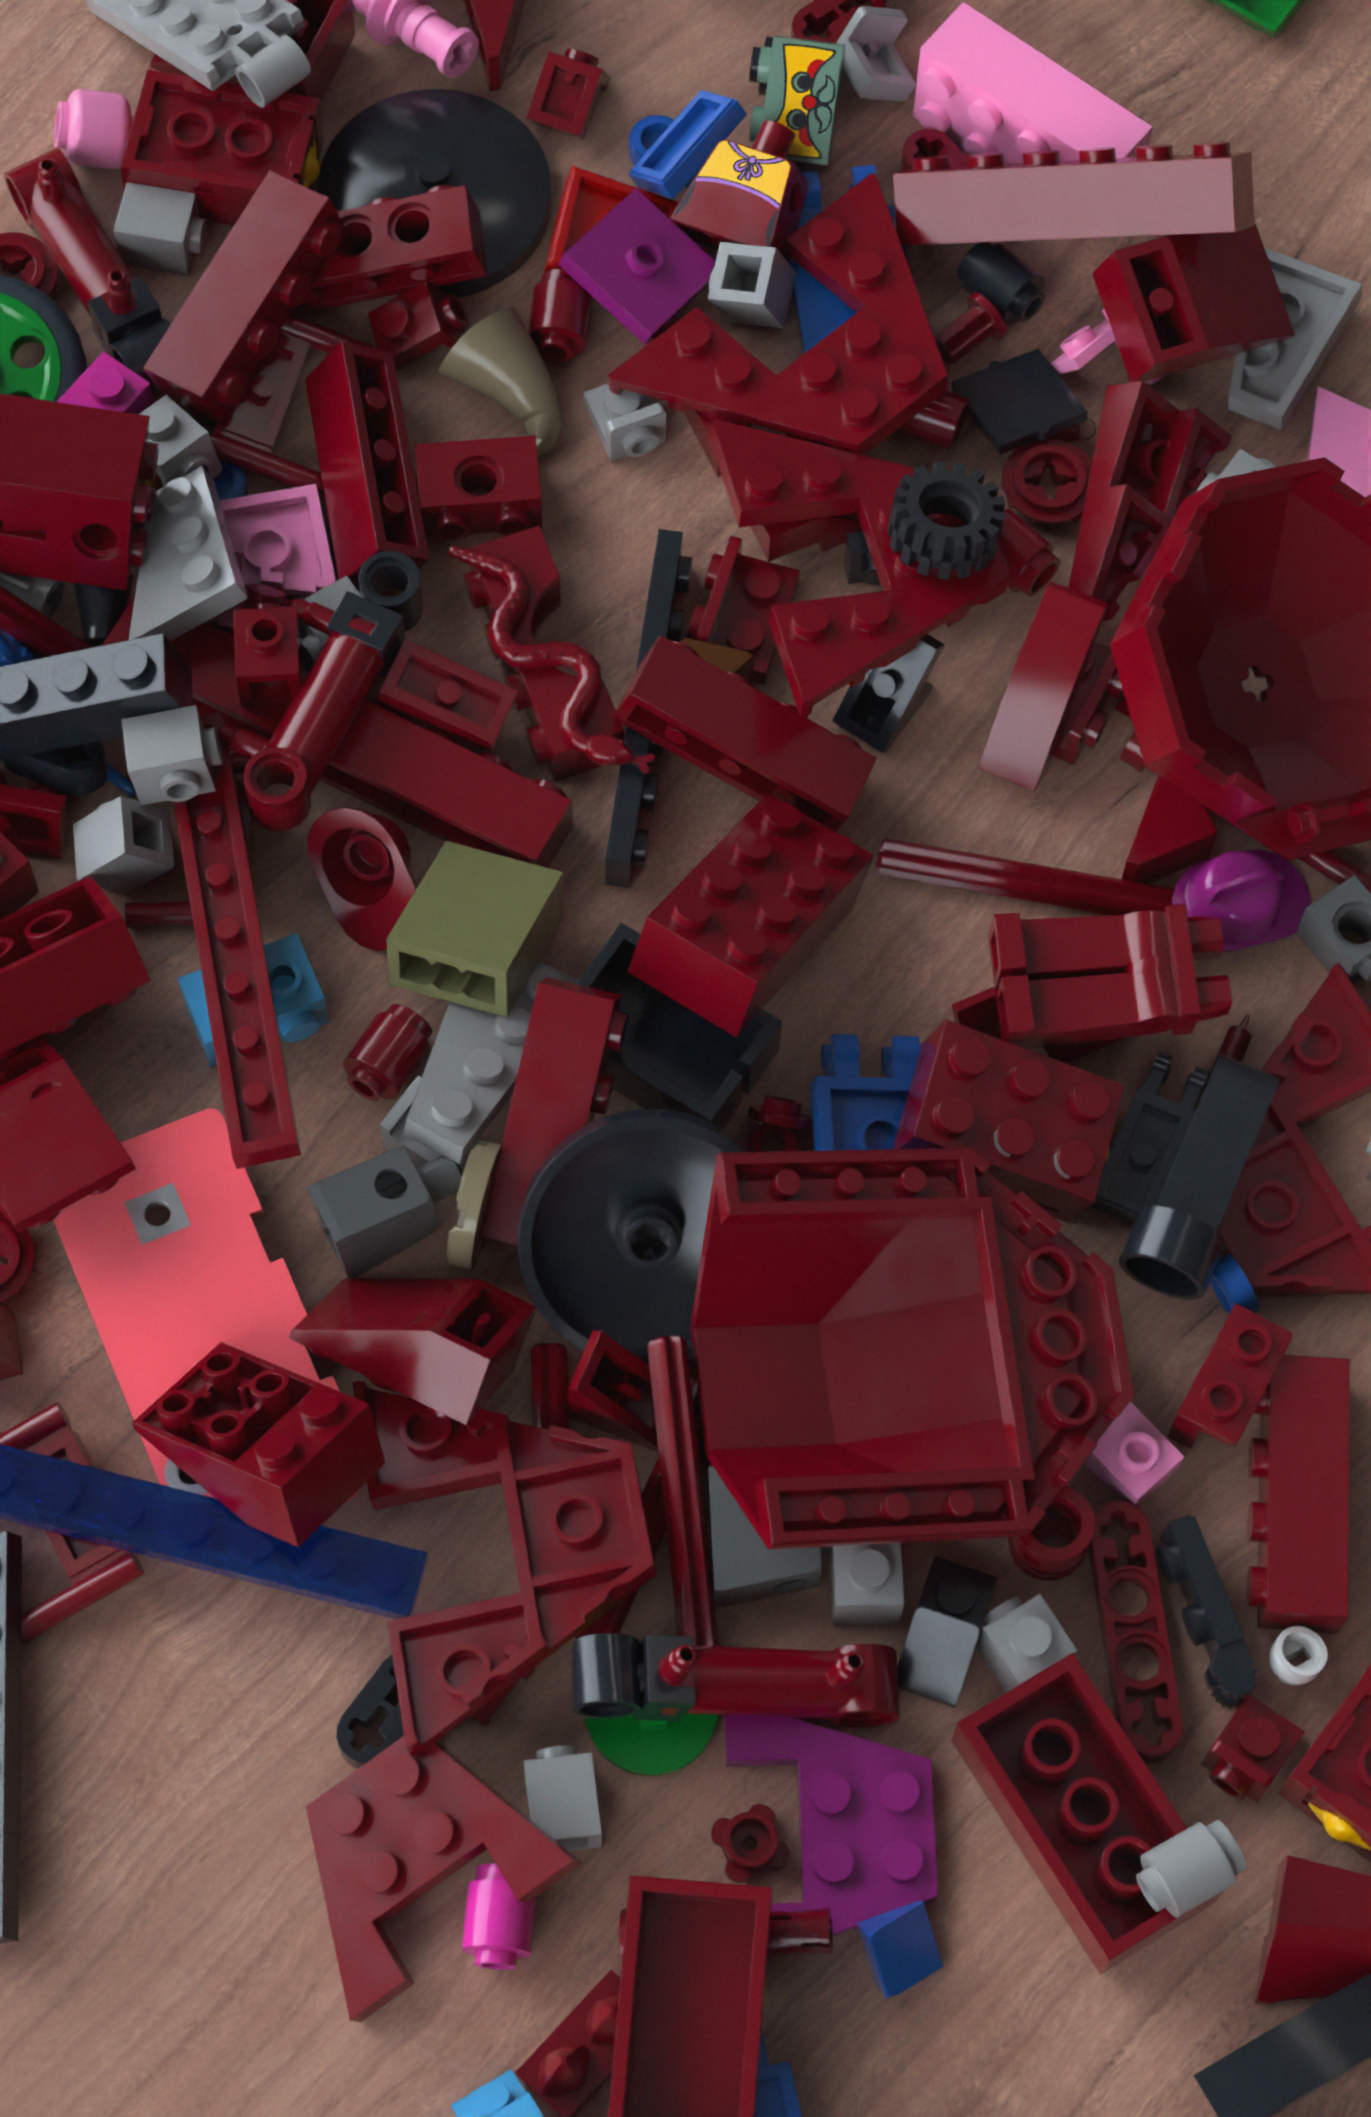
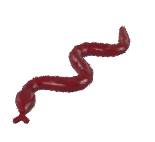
M458 546L450 547L448 554L451 558L467 563L471 567H476L480 571H485L489 575L500 576L507 582L508 592L493 613L487 632L493 651L497 656L512 667L536 669L568 666L577 672L578 682L560 713L559 728L565 741L577 751L585 753L597 765L612 766L634 763L638 765L643 774H649L650 768L647 763L654 761V754L651 753L639 757L633 755V752L624 744L623 740L606 734L590 736L582 730V719L596 700L602 687L601 666L594 658V655L587 648L578 646V643L557 641L527 645L521 644L513 638V627L526 608L530 595V589L524 572L515 563L504 559L500 555L469 550L468 548H460Z

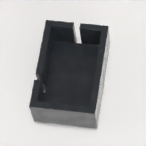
M621 922L576 983L622 995L619 1011L629 1014L620 1052L610 1050L604 1075L613 1076V1089L644 1109H663L687 1113L705 1119L724 1129L741 1105L742 1091L749 1094L778 1053L782 1021L762 1009L736 1038L629 974L627 971L641 934Z

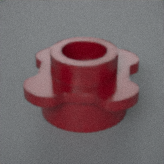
M753 1805L749 1812L740 1813L731 1820L720 1818L712 1827L711 1839L713 1843L721 1846L727 1860L725 1874L735 1883H746L750 1880L753 1873L767 1867L774 1870L781 1869L789 1859V1847L778 1839V1832L774 1825L775 1813L766 1805ZM746 1838H754L757 1846L752 1850H748L744 1847L743 1842Z

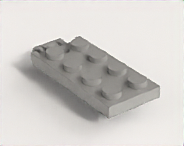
M86 0L93 14L210 90H215L236 75L248 97L261 108L311 74L310 64L297 43L290 38L291 35L305 26L303 16L299 8L286 0Z

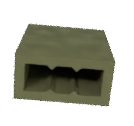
M445 841L386 939L389 985L508 1017L563 919V872Z

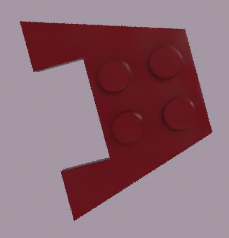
M403 1736L306 1806L351 2021H363L414 1983L383 1929L382 1924L486 1849H488L517 1900L525 1903L531 1901L582 1864L579 1859L437 1741L419 1755L410 1756Z

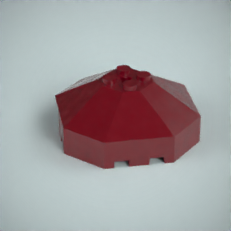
M1325 457L1217 479L1184 499L1110 643L1145 766L1287 861L1371 840V494L1364 497L1342 482L1341 478L1345 471ZM1248 669L1253 670L1256 678L1265 677L1268 688L1260 692L1261 701H1257L1253 692H1244L1242 688V681L1249 678Z

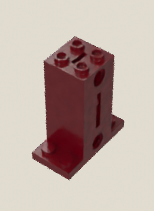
M0 394V572L127 590L131 566L142 567L143 550L147 543V530H140V524H146V522L151 521L153 500L156 497V488L146 485V479H155L159 454V443L148 442L150 416Z

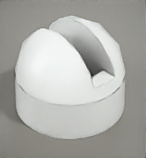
M1302 1626L1289 1627L1283 1630L1272 1644L1269 1665L1282 1683L1292 1686L1304 1685L1314 1680L1326 1665L1328 1659L1327 1648L1322 1638L1313 1630ZM1303 1651L1309 1658V1660L1296 1667L1288 1662Z

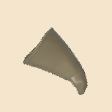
M504 308L490 314L461 336L443 359L438 373L471 387L486 397L495 399L519 421L523 422L528 436L536 435L537 456L539 460L555 448L563 425L559 395L542 355L515 308Z

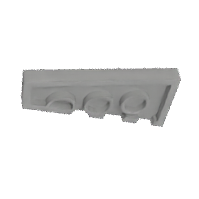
M539 960L508 1017L449 1002L408 1113L404 1135L460 1164L513 1094L538 982L546 977L574 984L578 980Z

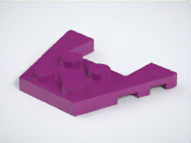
M724 1715L726 1767L797 1766L802 1902L772 1903V1911L789 1912L830 1908L833 1936L851 1929H854V1931L859 1929L857 1922L922 1900L924 1905L936 1901L938 1887L931 1759L793 1717ZM768 1956V1960L778 1956Z

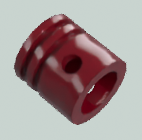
M1065 1485L1045 1510V1515L1030 1534L1024 1537H1008V1550L1014 1564L1025 1575L1039 1581H1058L1070 1576L1081 1565L1095 1531V1514L1089 1501L1077 1489Z

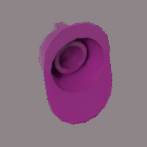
M1266 850L1228 851L1219 856L1202 860L1186 869L1175 884L1172 904H1185L1187 917L1220 918L1223 934V952H1229L1282 940L1297 933L1304 911L1311 905V899L1306 882L1298 870L1287 860Z

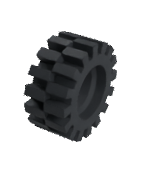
M933 462L931 473L928 472L924 465L914 468L913 477L906 474L901 479L899 488L896 487L888 524V536H891L890 546L893 552L902 550L900 560L906 566H909L916 560L919 562L918 573L927 576L931 567L939 569L938 579L949 580L951 570L956 569L958 577L961 579L970 576L971 567L980 572L986 568L988 559L992 561L996 554L1005 517V501L1003 496L997 497L999 488L993 481L984 486L982 485L985 474L975 469L971 476H967L964 474V464L955 463L953 471H945L944 462ZM936 513L948 514L959 518L967 525L962 527H945L932 522L926 516Z

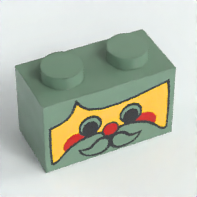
M776 35L773 36L772 48L762 46L757 82L767 83L764 107H753L749 141H755L764 120H771L786 126L796 134L786 159L828 165L830 163L846 45Z

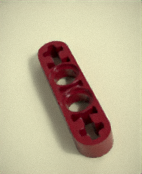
M1113 1501L1104 1504L1095 1512V1531L1088 1546L1116 1720L1144 1763H1156L1166 1759L1176 1748L1182 1735V1717L1150 1526L1146 1515L1137 1506L1125 1501ZM1115 1519L1120 1520L1123 1530H1134L1135 1535L1129 1537L1125 1547L1127 1565L1107 1572L1105 1565L1114 1567L1118 1555L1114 1539L1102 1538L1101 1534L1107 1532L1111 1520ZM1136 1561H1141L1142 1567L1132 1566L1130 1564ZM1122 1582H1133L1139 1585L1145 1591L1147 1608L1136 1615H1125L1118 1612L1110 1599L1111 1589ZM1132 1647H1144L1150 1650L1158 1662L1157 1674L1146 1681H1137L1128 1677L1121 1666L1122 1653ZM1161 1690L1164 1698L1154 1697L1150 1704L1152 1718L1155 1724L1166 1725L1168 1731L1161 1734L1157 1746H1150L1145 1735H1135L1133 1732V1728L1138 1727L1143 1719L1141 1698L1128 1703L1126 1695L1144 1697Z

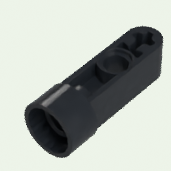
M1220 1054L1156 1205H1149L1140 1209L1119 1257L1120 1267L1135 1281L1156 1292L1174 1298L1196 1300L1204 1296L1225 1246L1224 1239L1217 1232V1229L1281 1078Z

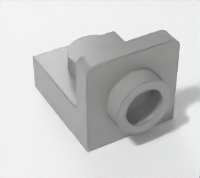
M608 383L583 392L584 407L611 462L626 456H643L654 450L657 445L666 442V412L661 403L653 404L650 396L624 389L620 395L613 394L609 390Z

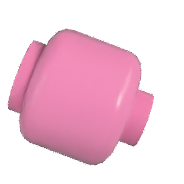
M87 89L74 90L67 102L59 101L57 105L54 127L55 148L63 149L68 162L73 165L106 169L120 168L134 118L131 115L130 103L126 96L120 93Z

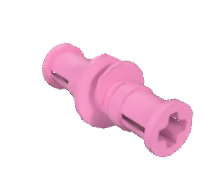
M352 0L356 11L366 18L365 25L368 35L376 43L388 46L403 41V44L415 52L423 53L437 63L439 72L448 78H456L463 74L476 57L479 49V39L473 31L467 27L458 29L446 21L437 10L429 6L430 0Z

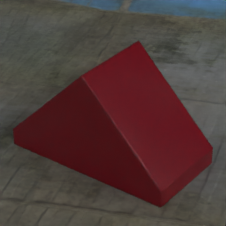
M1160 775L1157 777L1126 860L1121 878L1123 880L1149 884L1210 858L1218 832L1205 808L1200 802Z
M593 1330L567 1389L569 1418L653 1451H658L649 1365L604 1332Z

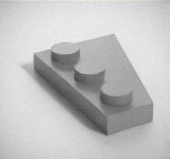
M1265 248L1295 335L1290 339L1235 355L1228 394V410L1283 430L1362 299V284Z
M201 466L183 477L173 479L162 489L156 491L151 521L145 524L147 543L143 550L142 567H139L129 640L163 633L172 641L248 599L216 486L206 470Z

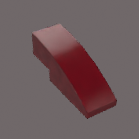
M1050 581L1048 583L1004 692L978 769L1032 791L1037 789L1049 769L1064 722L1073 708L1108 603Z

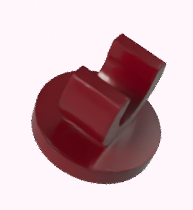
M766 1095L763 1105H750L748 1116L762 1122L756 1126L749 1140L750 1152H760L763 1145V1137L772 1132L784 1137L786 1141L785 1151H798L799 1136L795 1129L808 1130L811 1128L812 1123L811 1117L801 1114L802 1103L788 1098Z

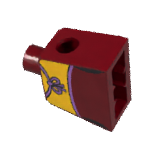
M764 120L752 147L728 139L719 141L674 209L670 219L696 243L716 250L719 249L720 242L775 247L789 263L790 256L786 252L785 239L798 229L808 191L807 179L795 163L786 159L796 134L780 123Z

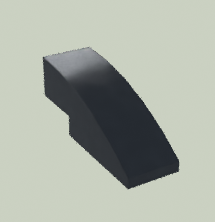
M1371 1973L1193 2075L1217 2116L1272 2117L1371 2059Z

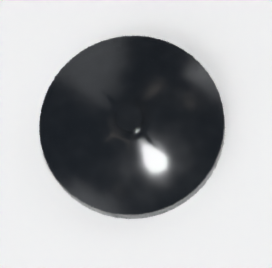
M424 89L391 96L367 107L346 123L337 133L323 157L318 176V193L328 197L334 208L341 211L367 206L378 198L394 197L401 199L425 194L429 189L436 186L451 185L458 187L466 185L481 214L487 276L436 286L445 294H452L457 298L489 289L514 274L532 256L540 244L550 218L551 177L545 154L532 132L521 120L500 105L483 97L456 90ZM428 231L416 234L409 243L421 240ZM370 243L359 246L352 255L362 253L369 247Z
M637 1109L612 1114L585 1125L559 1143L539 1166L528 1185L519 1213L517 1230L521 1273L528 1293L543 1318L563 1338L583 1351L586 1348L592 1331H602L649 1365L647 1346L650 1341L663 1336H680L687 1342L688 1360L694 1359L690 1325L716 1156L720 1152H749L748 1149L731 1134L705 1119L687 1113L663 1109Z

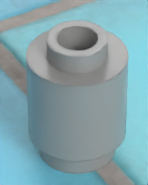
M1216 1820L1207 1826L1198 1822L1142 1854L1140 1859L1143 1871L1136 1874V1879L1146 1900L1156 1912L1166 1908L1171 1915L1177 1918L1235 1885V1876L1246 1870V1862L1236 1840L1221 1821Z

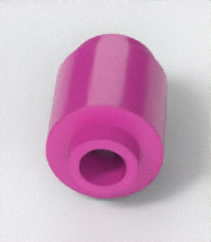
M496 1863L478 1865L476 1867L475 1880L468 1883L462 1951L475 1955V1966L491 1970L516 1969L517 1959L531 1956L536 1897L526 1903L518 1901Z

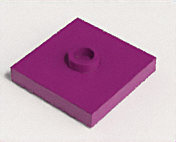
M636 188L563 254L558 265L646 345L709 286L710 275L716 261Z

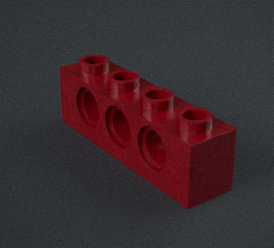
M441 185L429 189L425 194L401 199L383 197L372 201L367 206L343 211L335 209L345 226L342 230L340 243L335 252L329 258L323 260L312 277L310 288L304 301L298 307L293 308L290 313L299 315L401 294L425 280L436 287L487 276L481 214L466 185L458 187ZM428 231L421 240L409 243L416 234ZM370 243L365 251L352 255L359 246Z

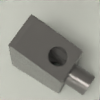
M398 1147L307 1186L321 1228L347 1278H355L434 1233L440 1226L433 1203L457 1192L462 1176L455 1162L443 1155L415 1168L405 1148Z
M709 1466L707 1491L711 1577L715 1607H726L819 1586L821 1553H831L832 1546L768 1550L714 1467Z

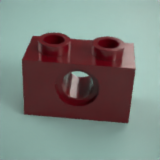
M536 435L415 444L419 502L426 537L457 540L466 537L468 534L497 532L508 536L536 526L542 529V501ZM476 488H484L491 491L481 496L468 493Z

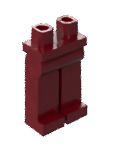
M1185 904L1168 905L1165 908V912L1147 910L1117 916L1020 919V913L994 914L988 933L994 989L998 990L996 1005L1001 1040L1032 1050L1157 1034L1172 1030L1173 1035L1192 1034L1197 1021L1228 1015L1232 1006L1230 982L1227 975L1196 977L1193 961L1221 957L1223 952L1220 918L1187 917Z

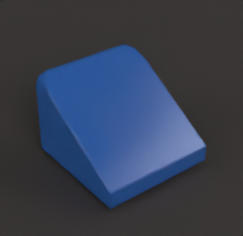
M922 1900L857 1922L876 1987L885 1999L899 1995L943 1967Z

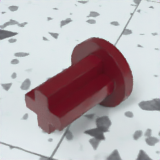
M974 292L967 298L969 310L934 336L938 350L941 352L943 359L949 364L952 362L955 364L987 337L991 336L999 341L1008 334L1006 324L997 309L986 297L978 292Z

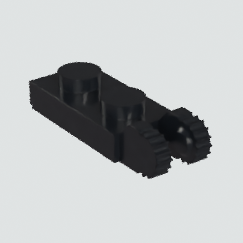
M1161 1051L1158 1052L1143 1088L1138 1087L1111 1147L1109 1157L1104 1163L1095 1202L1090 1205L1131 1224H1134L1142 1207L1156 1205L1196 1112L1194 1110L1209 1075V1071L1196 1066L1194 1072L1190 1073L1182 1091L1184 1095L1180 1104L1157 1095L1161 1085L1165 1084L1172 1068L1171 1060L1173 1056Z
M1191 1514L1168 1522L1160 1537L1162 1544L1156 1548L1158 1560L1167 1581L1170 1584L1179 1583L1188 1606L1182 1608L1181 1612L1186 1631L1195 1646L1204 1644L1210 1658V1663L1204 1674V1680L1208 1689L1213 1691L1211 1696L1215 1697V1703L1219 1702L1222 1705L1221 1707L1228 1706L1230 1709L1232 1706L1238 1708L1246 1695L1250 1696L1253 1692L1252 1689L1256 1688L1255 1682L1258 1680V1677H1256L1255 1673L1257 1670L1252 1668L1254 1663L1244 1641V1635L1195 1516L1191 1517Z

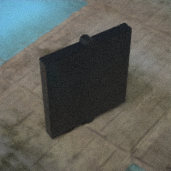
M1039 349L1001 363L992 361L989 363L988 368L951 382L953 393L970 399L967 412L999 454L1036 440L1046 442L1049 440L1050 435L1087 421L1086 409Z

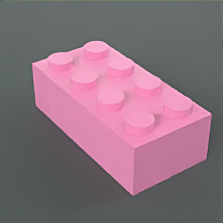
M964 2L920 48L913 117L919 120L925 129L943 132L959 148L964 150L967 156L984 153H1003L1004 164L1023 163V153L1059 150V161L1080 160L1079 150L1115 147L1116 158L1136 157V147L1149 146L1153 128L1151 125Z

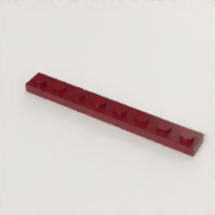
M222 712L200 716L205 729L215 727L216 731H218L222 724H226ZM220 743L223 764L212 766L216 791L199 794L189 800L173 803L231 1153L236 1168L240 1169L300 1156L301 1149L231 749L229 746Z

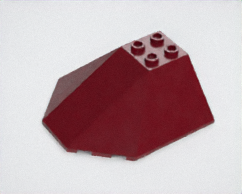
M971 1148L720 1152L716 1156L690 1325L706 1457L768 1550L1027 1536L1045 1515V1510L1060 1490L1070 1482L1098 1445V1440L1114 1419L1120 1416L1133 1399L1134 1392L1113 1268L1094 1252L1089 1255L1085 1254L1059 1231L1063 1226L1026 1193L1021 1191L1016 1194L988 1170L991 1163L976 1150Z

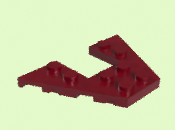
M872 172L785 239L787 255L856 312L854 316L776 375L696 307L608 374L609 390L617 395H620L623 389L665 400L668 403L669 409L680 412L697 410L705 414L710 420H721L749 428L754 424L784 432L786 437L860 455L869 453L948 390V375L877 176Z
M721 420L711 421L709 438L738 528L856 513L883 591L771 606L769 623L800 718L812 714L815 704L845 685L849 684L853 688L863 682L865 675L871 669L887 667L918 647L920 638L942 624L946 623L950 627L966 617L968 611L973 606L987 604L1006 592L1010 573L999 543L992 561L987 560L986 568L977 572L971 567L970 576L959 579L956 569L950 571L949 580L938 579L939 569L931 567L928 575L925 576L917 572L918 561L915 560L909 566H906L900 560L902 550L893 552L890 546L891 536H888V524L896 487L899 488L900 481L906 474L913 477L914 467ZM936 513L926 516L932 522L945 527H962L967 525L959 518L948 514Z
M1338 963L1332 967L1328 977L1302 1014H1299L1281 1044L1276 1047L1261 1069L1281 1079L1217 1229V1232L1225 1242L1222 1251L1223 1256L1230 1254L1236 1260L1246 1275L1255 1295L1371 1294V1226L1362 1230L1299 1128L1371 1092V1013Z
M355 1381L352 1382L354 1397L370 1405L385 1464L367 1481L369 1500L374 1510L502 1483L520 1593L387 1621L405 1745L410 1756H417L657 1575L636 1458L631 1443L606 1437L589 1439L580 1436L576 1430L550 1425L548 1430L510 1421L506 1414L480 1409L468 1424L464 1425L456 1420L441 1418L433 1414L426 1405L412 1398L370 1389L367 1387L366 1382Z

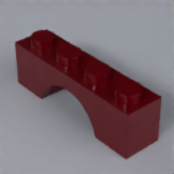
M539 526L470 548V550L500 555L504 559L515 563L526 575L530 595L526 608L513 627L512 634L517 642L527 645L535 644L534 638L542 622L561 606L560 575ZM471 567V572L463 575L469 599L474 609L484 607L489 621H491L493 613L506 597L508 592L507 582L500 576H492L485 571L478 570L476 567ZM489 623L484 625V631L490 651L494 659L498 660L501 658L494 653L487 635ZM507 663L511 675L505 676L506 686L518 691L513 703L515 711L525 709L532 724V727L526 728V735L537 764L547 761L555 782L601 767L593 763L585 753L579 752L569 745L559 728L560 713L576 686L578 677L567 674L554 666L531 669L512 667ZM603 679L602 687L596 700L582 719V730L590 736L606 734L624 741L622 724L612 719L616 710Z

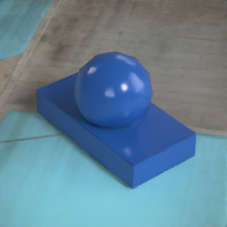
M704 90L699 91L630 170L629 176L638 188L674 199L684 187L689 188L716 144L726 139L745 118L747 113L736 99Z

